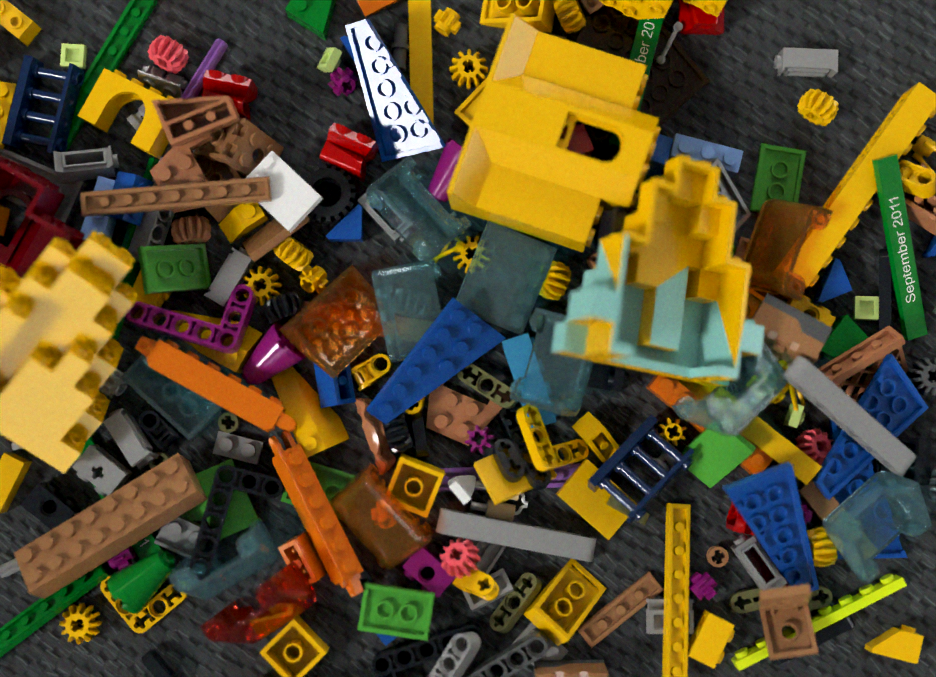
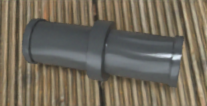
M398 23L394 25V43L391 45V50L393 51V59L401 72H405L407 70V52H409V45L407 44L409 26Z

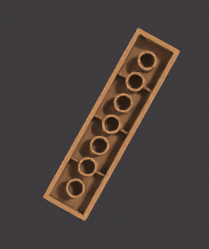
M179 453L175 454L14 552L29 593L42 599L47 598L207 500L208 498L190 461Z

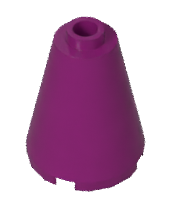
M450 137L446 141V147L442 151L427 189L431 192L429 197L439 204L441 201L446 203L449 200L447 190L463 146Z
M276 323L270 326L243 366L242 377L248 384L259 385L301 362L306 357L302 344L299 342L296 346V343L290 337L293 334L281 324Z

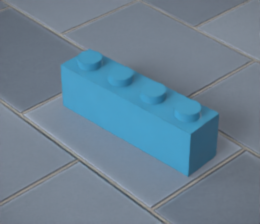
M526 333L502 341L501 344L521 406L523 407L526 404L535 405L540 412L544 426L557 422L556 417L559 416L558 409L555 403L551 404L548 395L552 394L548 380H543L541 373L545 372L541 358L536 359L534 351L538 350L534 337H529V334Z

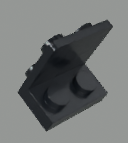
M577 358L573 383L621 392L625 368Z

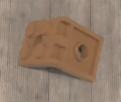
M241 118L240 122L210 133L213 139L196 148L193 154L200 159L226 163L247 177L271 151L280 156L284 147L246 118ZM254 150L258 151V158L256 161L253 160L252 156Z
M809 584L759 591L758 607L769 661L817 655L819 653L808 607L811 596ZM784 627H792L796 632V636L792 639L785 638L782 635Z

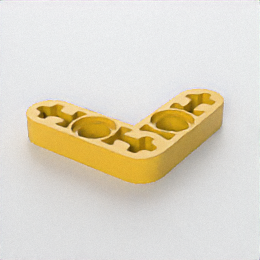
M526 404L517 410V421L533 464L539 471L545 472L576 463L587 458L589 455L588 446L581 439L552 446L540 412L535 405ZM533 432L538 434L540 439L539 443L534 440ZM578 449V452L573 454L572 450ZM558 450L564 454V461L558 456Z
M110 576L104 579L100 585L102 593L136 633H144L184 601L189 594V588L186 583L175 581L151 599L138 614H133L121 607V600L119 598L115 601L107 588V580ZM174 586L175 588L181 587L183 589L181 591L182 597L176 596L169 601L168 598L163 596L164 593H166L167 597L174 592ZM161 600L165 603L166 609L163 613L155 611V601ZM149 612L155 618L154 621L152 617L144 622L146 627L142 625L138 627L136 625L138 622L137 616L143 618Z

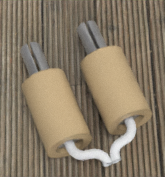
M477 480L475 488L486 490L482 481ZM522 493L520 494L521 501L525 505H521L516 512V505L504 502L494 505L492 500H487V504L472 501L470 509L485 512L487 517L513 522L514 515L520 514L523 508H527L528 502L525 501V495ZM519 495L510 500L518 501Z

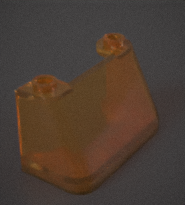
M779 199L765 201L760 209L742 262L751 264L753 271L748 288L779 299L801 301L805 290V281L800 275L793 273V269L808 228L822 230L827 227L833 211L820 206Z
M369 463L332 496L329 503L336 517L340 518L376 557L379 566L383 569L392 570L426 546L432 540L434 529L427 522L423 525L419 524L420 519L418 517L414 518L385 487L383 479L379 481L376 475L379 470L372 463Z

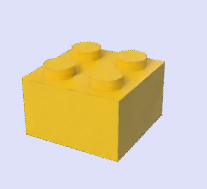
M401 453L383 501L427 518L445 475V470Z
M297 614L259 653L282 677H303L328 652L330 647Z

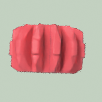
M159 35L158 38L152 41L147 51L149 58L154 61V64L168 73L177 74L186 66L189 59L188 51L183 48V44H179L169 36Z
M820 428L805 430L795 439L797 442L796 447L820 466L832 448L831 442L833 440L828 439L827 432H821Z
M458 537L456 542L450 539V546H443V550L446 552L439 556L443 561L441 566L447 571L448 575L462 579L464 574L471 577L470 570L472 568L478 570L475 563L481 561L480 556L477 555L480 551L470 539L464 540Z

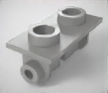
M151 65L143 66L142 71H137L139 81L145 84L144 88L149 89L151 86L162 92L165 96L170 95L180 98L182 89L185 90L188 84L184 77L168 73L166 79L163 78L165 71Z

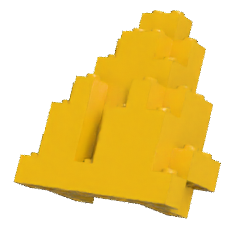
M94 230L77 251L67 241L55 237L22 279L12 269L0 265V434L62 473H65L81 455L85 442L103 422L110 400L98 390L116 370L124 349L116 340L110 337L113 335L118 322L133 306L138 295L131 286L120 282L131 269L135 259L124 248H118L112 244L106 235L97 233Z

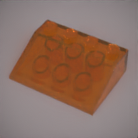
M351 265L342 271L279 330L296 349L329 376L335 378L398 316L357 269Z

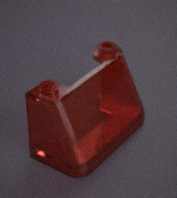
M293 560L257 588L256 596L263 608L254 612L250 605L242 608L236 606L237 603L233 601L202 624L200 628L212 642L255 644L311 607L316 601V592Z

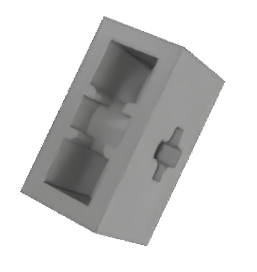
M98 444L89 445L72 467L77 471L76 475L85 482L90 481L96 486L94 489L105 497L121 488L133 474L132 471ZM99 468H103L102 473L104 476H100L101 471Z

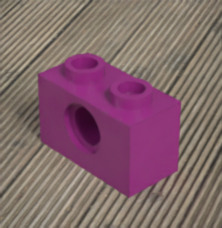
M422 543L402 566L405 569L403 573L411 581L414 582L416 579L423 585L421 587L423 591L435 592L436 598L456 578V576L451 577L447 574V571L441 566L442 561ZM429 566L434 569L435 574L431 578H426L422 575L421 570Z

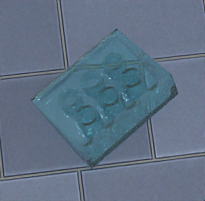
M487 221L456 300L482 320L522 335L557 248Z
M164 334L156 340L160 339L166 342L169 339L180 346L178 350L185 354L189 350L201 357L199 359L200 362L206 365L209 362L187 341ZM143 354L121 376L129 386L191 442H194L223 409L152 370L148 366L147 357Z

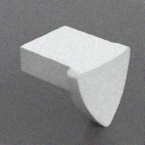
M460 475L448 480L449 488L464 505L471 500L476 484L475 475Z

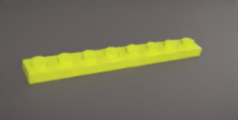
M892 573L886 574L879 579V583L873 586L872 584H867L859 588L860 593L851 596V594L845 595L838 599V604L818 609V614L811 617L814 633L906 587L907 585L903 577L896 574L893 575ZM787 626L782 629V635L785 638L792 639L796 636V632L792 627L789 628ZM765 637L758 639L755 642L756 646L750 649L744 647L734 653L735 656L731 660L739 671L768 657Z

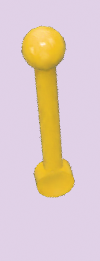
M459 241L456 243V246L438 255H431V263H437L440 258L457 250L463 251L465 244Z

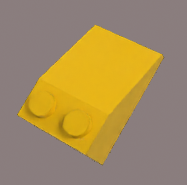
M483 0L480 24L505 29L512 13L537 31L552 32L555 15L554 0Z
M570 559L537 595L523 615L559 646L570 640L607 588L575 559Z

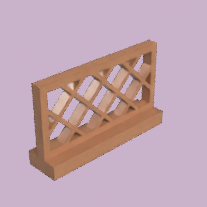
M887 326L819 367L818 370L840 389L843 385H848L845 394L856 402L858 395L866 390L885 356L892 352V355L904 372H909L902 345L905 344L904 337L891 326ZM873 363L871 369L866 368L867 366ZM863 373H868L864 382H858ZM852 375H854L853 378L851 379V381H850V380H846V379H848L849 377H851ZM855 387H860L858 393L851 396Z

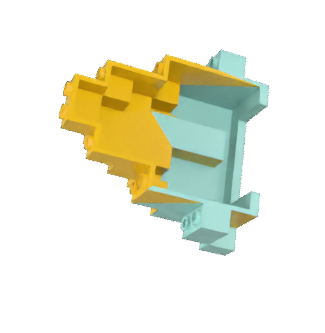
M677 155L676 158L666 161L664 178L654 177L650 181L641 184L638 211L625 217L623 233L610 234V237L600 239L597 266H594L592 270L584 271L581 290L570 293L568 316L565 322L555 324L551 353L712 387L729 386L730 380H738L741 357L762 355L765 326L755 324V320L745 319L751 264L741 262V258L731 257L737 202L728 200L727 196L717 195L721 168L711 166V163L707 161L697 162L691 160V157L687 155Z

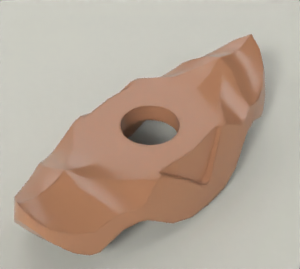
M357 398L354 403L357 407V413L362 419V428L370 450L374 454L379 475H383L394 466L397 459L390 451L382 421L366 410L373 400Z

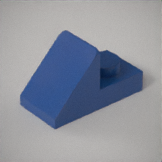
M662 134L658 135L644 179L662 172L666 161H668L673 138Z

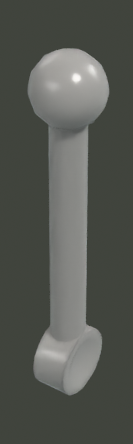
M681 22L674 24L672 35L662 54L657 57L659 64L665 62V56L677 33L682 30L683 24Z

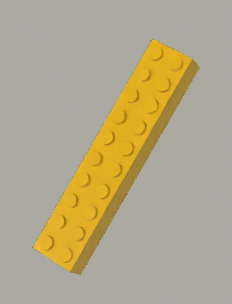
M918 82L902 94L773 276L794 291L806 289L808 286L812 287L820 277L817 273L822 267L826 268L833 259V256H831L835 248L839 249L847 239L844 235L848 230H853L860 221L857 217L862 211L865 212L873 203L872 196L875 192L878 193L872 160L891 154H897L899 160L901 155L905 156L913 147L911 141L915 136L919 137L926 128L924 124L928 118L931 119L936 114V93Z

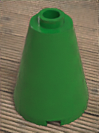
M159 550L113 573L107 580L108 589L115 601L119 598L124 603L121 606L124 610L138 614L146 607L173 571L175 559L168 551Z

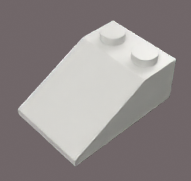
M271 151L246 178L270 177L272 201L259 203L291 233L323 198L278 155Z

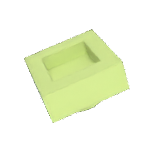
M62 43L60 66L68 69L69 63H72L81 69H86L87 47L84 44Z
M336 47L326 48L317 68L325 73L335 71L340 65L342 51Z
M854 296L853 320H879V297Z
M790 403L783 425L790 428H798V425H801L805 418V412H803L805 406L798 404V411H795L793 403Z

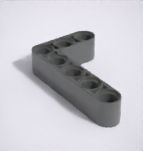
M541 631L532 632L467 671L462 677H510L546 654L548 637ZM540 640L544 646L536 649L532 646L531 642ZM519 652L524 658L516 661L512 658L511 654ZM499 664L503 667L504 671L497 673L492 669V665Z

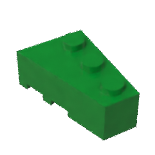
M290 0L285 11L290 19L326 41L336 0Z

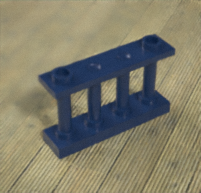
M24 55L2 143L18 150H22L25 143L48 147L47 153L52 155L53 151L65 152L68 146L67 140L80 89L84 83L85 71L72 63H69L67 72L43 68L44 63L33 56ZM45 77L65 81L62 94L38 90L40 78ZM40 99L59 103L56 116L32 112L35 100ZM35 121L53 125L51 137L46 138L27 134L29 122Z
M652 414L588 480V487L594 493L599 488L601 490L605 489L630 511L627 515V522L629 524L634 520L638 522L646 514L647 510L645 508L682 469L686 471L694 462L692 459L694 450L692 448L683 455L657 433L658 420ZM646 439L654 441L677 461L669 472L642 449L643 446L641 444ZM630 455L633 457L637 456L662 478L654 488L626 465V460ZM615 471L623 474L646 495L638 505L610 482L611 479L609 477Z

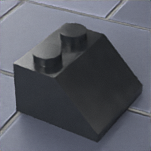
M897 437L903 445L916 455V459L902 477L891 472L874 458V473L879 483L930 485L932 438Z

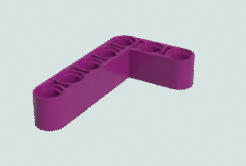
M244 284L237 285L232 290L220 326L135 301L128 310L126 317L140 328L226 354H233L241 347L256 304V296L249 286ZM241 294H250L245 302L239 301ZM144 310L141 318H134L137 311ZM233 316H242L241 321L239 323H231V319ZM160 317H166V322L161 326H157V320ZM184 323H188L187 331L180 333L179 327ZM211 330V335L208 339H201L202 332ZM234 337V341L230 346H223L225 338Z

